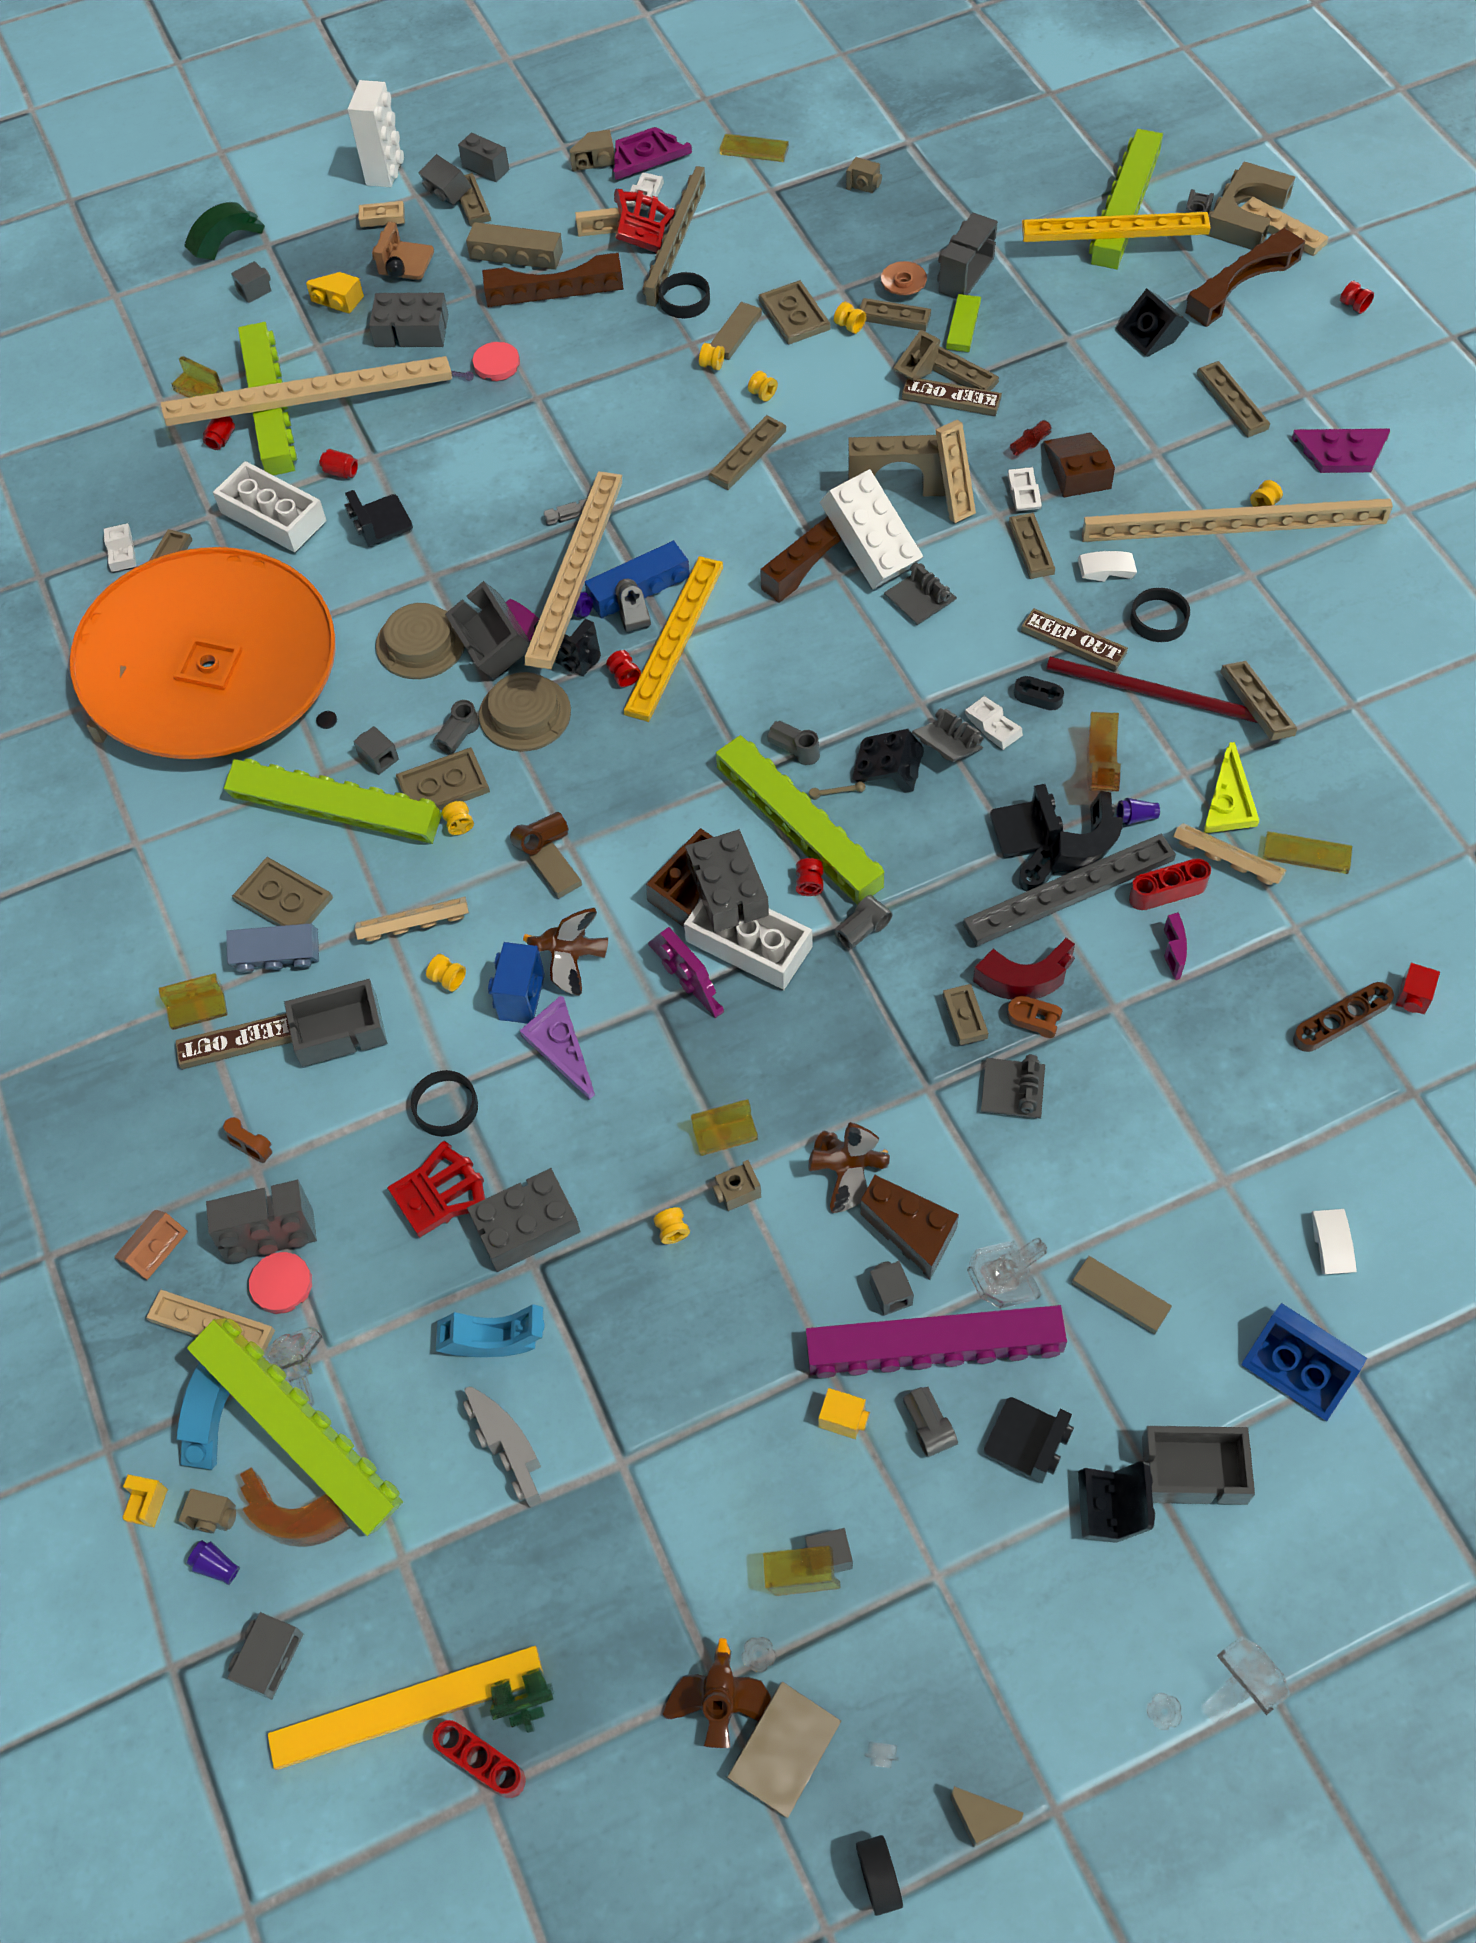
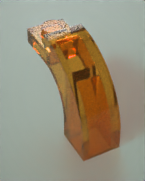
M1090 713L1089 740L1087 743V784L1089 791L1119 792L1121 763L1117 762L1119 713Z
M252 1467L240 1474L245 1483L240 1488L250 1504L243 1511L252 1523L269 1538L289 1546L307 1547L330 1541L350 1529L339 1506L327 1494L301 1508H282L274 1503L261 1477Z

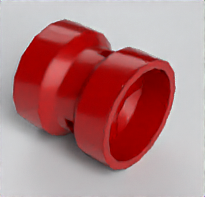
M1353 280L1343 290L1340 302L1347 306H1353V310L1361 314L1372 303L1374 292L1368 288H1361V284Z
M626 650L614 652L606 661L608 670L614 674L615 681L621 687L631 686L638 681L641 675L640 669L635 663H632V657Z
M815 858L799 860L796 863V875L799 877L796 880V892L802 896L821 894L823 892V879L821 878L823 875V863Z

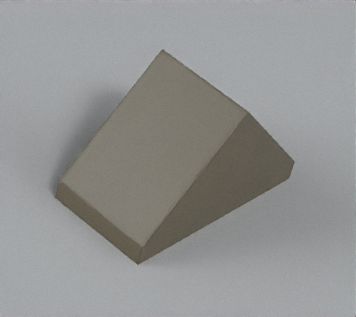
M920 329L894 366V371L913 381L931 374L941 343L940 339Z
M955 1786L951 1793L950 1799L973 1847L1019 1825L1022 1821L1024 1813Z

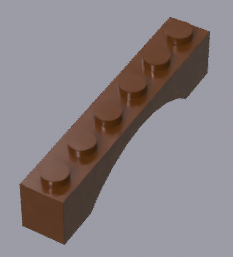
M1285 227L1277 233H1273L1263 243L1256 245L1253 250L1244 256H1240L1236 262L1223 268L1220 273L1213 278H1209L1197 289H1193L1187 297L1185 313L1205 327L1209 326L1223 315L1226 298L1233 289L1254 276L1275 271H1286L1301 260L1306 241Z
M619 252L596 255L588 262L576 268L554 274H526L506 267L482 270L487 307L624 290Z
M828 516L760 569L761 590L780 603L794 592L813 565L831 547L842 540Z

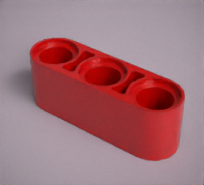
M1197 858L1140 874L1133 880L1129 902L1137 910H1148L1199 895L1207 887L1211 866L1207 861Z
M445 1720L435 1728L432 1739L433 1744L449 1760L502 1797L514 1798L523 1791L526 1777L520 1767L511 1759L458 1722ZM450 1731H458L459 1740L457 1744L452 1748H444L443 1739L445 1735ZM479 1750H485L487 1752L486 1763L480 1768H473L471 1765L472 1756ZM507 1770L515 1771V1783L509 1788H501L499 1779L503 1772Z

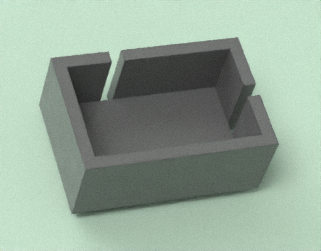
M972 212L969 218L962 222L960 230L951 237L949 245L946 249H942L938 258L940 263V271L937 276L939 293L957 299L958 294L968 295L994 260L997 220Z
M375 293L369 324L374 346L396 347L392 326H395L400 347H444L445 329L447 328L449 315L444 293Z
M483 581L467 595L471 602L482 609L480 612L462 599L445 615L464 646L469 650L468 652L477 667L495 680L527 652L530 640L500 593Z
M740 829L685 846L687 865L695 885L697 884V890L715 933L739 925L737 906L739 904H742L744 923L769 916L768 896Z
M370 978L284 1001L294 1052L302 1067L355 1053V1047L358 1046L363 1051L388 1044L377 995Z
M552 1168L526 1179L527 1186L523 1187L520 1182L467 1207L496 1272L504 1270L581 1232L577 1218Z
M298 1179L271 1186L273 1216H269L265 1187L206 1201L208 1232L216 1247L218 1246V1250L226 1263L241 1262L246 1258L261 1254L270 1255L278 1250L290 1247H303L307 1243L317 1241L314 1212Z
M1146 1427L1142 1435L1143 1461L1150 1464V1472L1153 1478V1503L1211 1504L1213 1499L1217 1497V1504L1248 1505L1255 1495L1248 1427Z

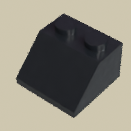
M1146 288L1116 329L1146 356H1150L1173 344L1190 322L1163 298Z

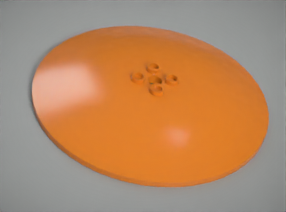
M227 547L195 548L150 560L135 567L110 584L90 605L77 627L70 652V673L74 690L88 716L100 729L115 740L128 747L155 756L174 759L213 758L240 752L259 745L278 735L297 721L313 705L330 676L336 651V637L333 621L323 597L309 580L291 566L265 554L250 550ZM209 661L215 662L210 667L202 666L203 664L208 663ZM126 666V670L120 678V667Z

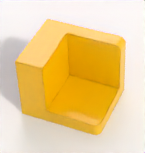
M127 1474L123 1487L131 1495L123 1515V1520L154 1528L168 1489L158 1480Z

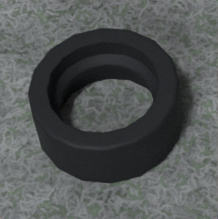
M880 1835L857 1842L856 1850L875 1916L903 1908L898 1880L884 1836Z

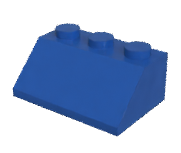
M1281 1303L1241 1365L1325 1421H1328L1361 1371L1367 1357Z

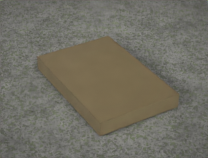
M801 280L759 294V302L788 345L830 330V322Z
M472 747L396 774L403 794L417 801L420 798L429 799L436 803L435 805L439 810H442L449 803L455 801L464 802L490 792Z
M266 857L232 895V898L236 903L272 924L286 926L311 924L333 899L331 892Z
M780 1682L726 1778L783 1817L788 1818L841 1720L784 1682Z

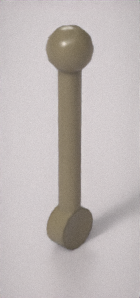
M857 782L855 785L825 790L812 788L809 791V797L816 800L821 795L854 790L863 792L866 786L863 782Z

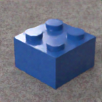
M504 942L501 953L497 952L495 957L496 974L494 978L491 977L489 980L488 994L492 995L493 1009H496L499 1020L528 1024L535 1018L545 977L538 946Z

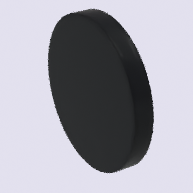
M324 711L317 716L316 722L320 728L329 729L337 723V716L332 711Z

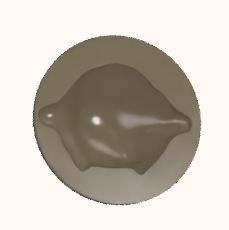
M413 603L396 610L387 619L376 640V651L381 664L389 672L407 679H426L442 674L456 664L462 656L465 646L445 615L448 611L429 603Z
M529 672L511 674L497 682L484 697L479 710L480 725L486 737L501 748L519 752L537 750L554 742L566 730L571 717V705L565 691L554 681Z

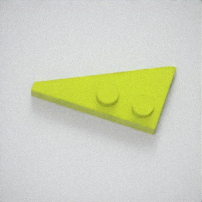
M1230 742L1225 751L1204 828L1205 833L1257 827L1259 823V817L1235 742Z

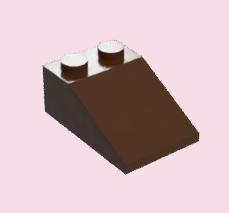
M1091 432L1043 441L1063 498L1112 489L1115 466L1108 449Z

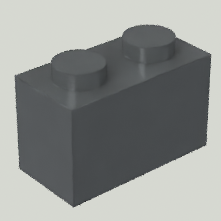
M472 132L458 144L463 168L494 182H497L510 170L506 147Z
M437 154L418 172L423 179L422 185L428 192H434L441 201L444 202L446 200L452 205L472 187L460 169Z
M260 1612L257 1619H253L247 1627L245 1633L246 1641L240 1653L237 1652L233 1656L229 1664L228 1671L230 1674L227 1679L238 1686L272 1700L304 1634L297 1627Z

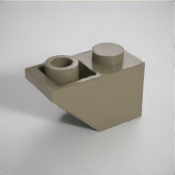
M610 129L588 132L569 150L572 171L615 165Z

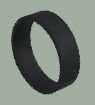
M681 272L667 277L659 287L660 306L666 314L675 318L686 319L696 317L702 314L710 304L709 284L705 278L695 273ZM680 285H693L706 293L702 300L688 306L674 305L664 299V295L670 289Z
M1151 588L1143 591L1135 598L1130 616L1131 625L1137 634L1147 640L1169 642L1179 638L1185 632L1190 617V606L1187 600L1174 590ZM1163 600L1176 605L1182 611L1185 620L1181 625L1173 629L1158 630L1142 623L1137 617L1135 610L1145 602Z
M442 1070L427 1075L419 1081L411 1095V1110L416 1122L425 1132L434 1136L446 1137L462 1132L473 1122L478 1111V1099L472 1083L467 1077L455 1071ZM443 1081H454L466 1086L472 1093V1103L466 1115L459 1121L446 1126H434L424 1122L417 1115L418 1101L425 1090L432 1085Z

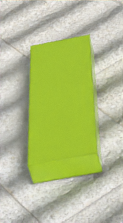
M958 294L946 349L970 352L981 297Z

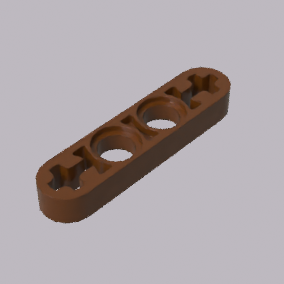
M1383 982L1372 983L1302 1022L1297 1027L1293 1036L1295 1046L1304 1052L1314 1051L1389 1008L1394 998L1392 988ZM1374 994L1377 996H1384L1383 1000L1381 998H1377L1376 1000L1372 1001L1371 1005L1369 1004V1001L1372 1000ZM1349 1005H1357L1363 1010V1014L1360 1016L1352 1015L1347 1007ZM1333 1018L1338 1021L1340 1027L1330 1029L1324 1024V1019ZM1316 1028L1319 1031L1314 1035L1312 1040L1310 1038H1302L1303 1034L1308 1036L1314 1033Z

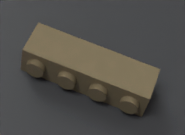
M474 222L466 239L469 258L556 270L563 253L561 233Z

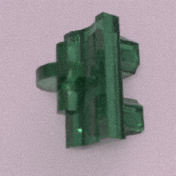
M540 1668L522 1674L526 1692L514 1695L509 1679H504L491 1685L493 1703L491 1704L490 1712L493 1720L521 1711L520 1714L509 1717L511 1728L524 1724L527 1733L535 1731L533 1720L545 1717L542 1706L532 1710L530 1708L554 1700L552 1683L547 1684Z

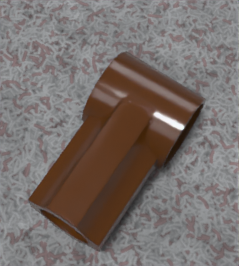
M555 812L529 825H517L511 831L510 841L516 848L533 855L537 854L544 845L568 835L569 828L562 814ZM530 835L529 841L524 844L526 836Z

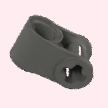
M1191 189L1185 213L1208 212L1209 214L1214 193L1207 195L1196 193L1194 189Z
M627 578L619 581L616 585L615 593L625 632L650 626L651 620L642 590L632 579ZM632 590V591L630 592V595H631V596L626 597V596H628V591Z

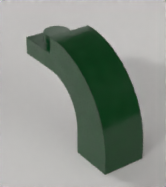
M221 203L205 211L195 221L188 233L184 247L197 258L215 260L219 246L227 235L238 230L262 233L265 225L257 219L258 216L255 213L246 211L239 203Z

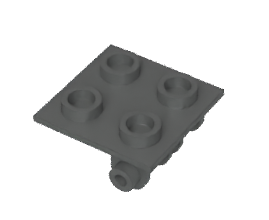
M917 562L913 563L910 567L911 575L884 592V595L917 625L957 599L950 592L948 586L941 584L938 577H935L932 572L929 573L922 563L918 564Z
M940 708L935 714L937 721L912 731V734L917 736L923 744L931 746L943 758L952 762L983 749L980 745L983 741L981 732L967 722L962 723V719L960 717L957 718L948 709L943 710Z
M1033 1054L1026 1055V1059L1022 1062L986 1058L981 1112L1041 1119L1045 1064H1040L1038 1057Z

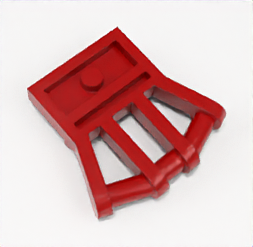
M615 189L614 201L618 205L620 214L615 238L657 253L658 249L660 250L664 228L674 218L675 209L667 207L656 196L649 197L644 195L640 190L637 192L623 191V189ZM626 201H634L632 213L628 211ZM641 204L649 206L647 218L639 215ZM656 210L665 216L660 223L654 221Z
M446 1141L441 1142L421 1167L387 1187L419 1238L441 1224H447L453 1217L469 1214L467 1207L485 1199L483 1189L484 1178L482 1175L474 1171L472 1168L473 1162L469 1157H464L451 1149L452 1146ZM446 1159L452 1163L434 1176L428 1177L441 1160ZM458 1174L464 1176V1180L443 1193L439 1194L437 1191V1187ZM472 1191V1201L447 1206L449 1202L465 1192Z

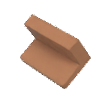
M154 1210L114 1257L118 1261L127 1264L143 1279L148 1280L188 1231L166 1212Z

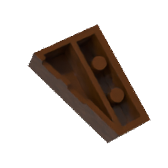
M702 828L646 884L647 901L683 927L685 921L701 900L697 884L695 885L687 865L685 846L713 837Z
M874 1175L861 1199L860 1214L887 1240L890 1239L902 1251V1254L908 1260L911 1259L923 1271V1274L931 1280L957 1229L959 1214L877 1175Z

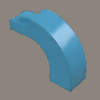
M532 1304L512 1315L497 1318L474 1317L453 1312L437 1321L436 1351L465 1357H504L535 1349V1341L543 1336L545 1327L543 1307Z
M200 1362L192 1374L183 1399L178 1422L177 1440H182V1466L212 1470L217 1465L220 1418L230 1393Z

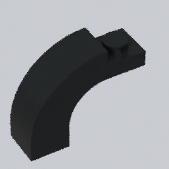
M1100 791L1091 803L1090 833L1076 834L1064 831L1058 833L1050 844L1051 869L1073 872L1103 859L1120 836L1123 818L1114 817L1115 806L1112 804L1111 792Z

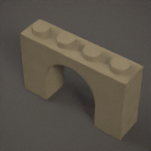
M1244 161L1239 170L1235 169L1231 183L1226 184L1222 197H1218L1214 211H1210L1208 214L1211 229L1207 236L1253 250L1256 245H1260L1267 238L1271 218L1243 210L1238 204L1247 202L1252 197H1255L1270 206L1283 209L1291 196L1295 176Z
M936 435L848 437V480L869 469L875 476L877 471L887 464L907 462L916 465L922 471L923 497L946 496Z

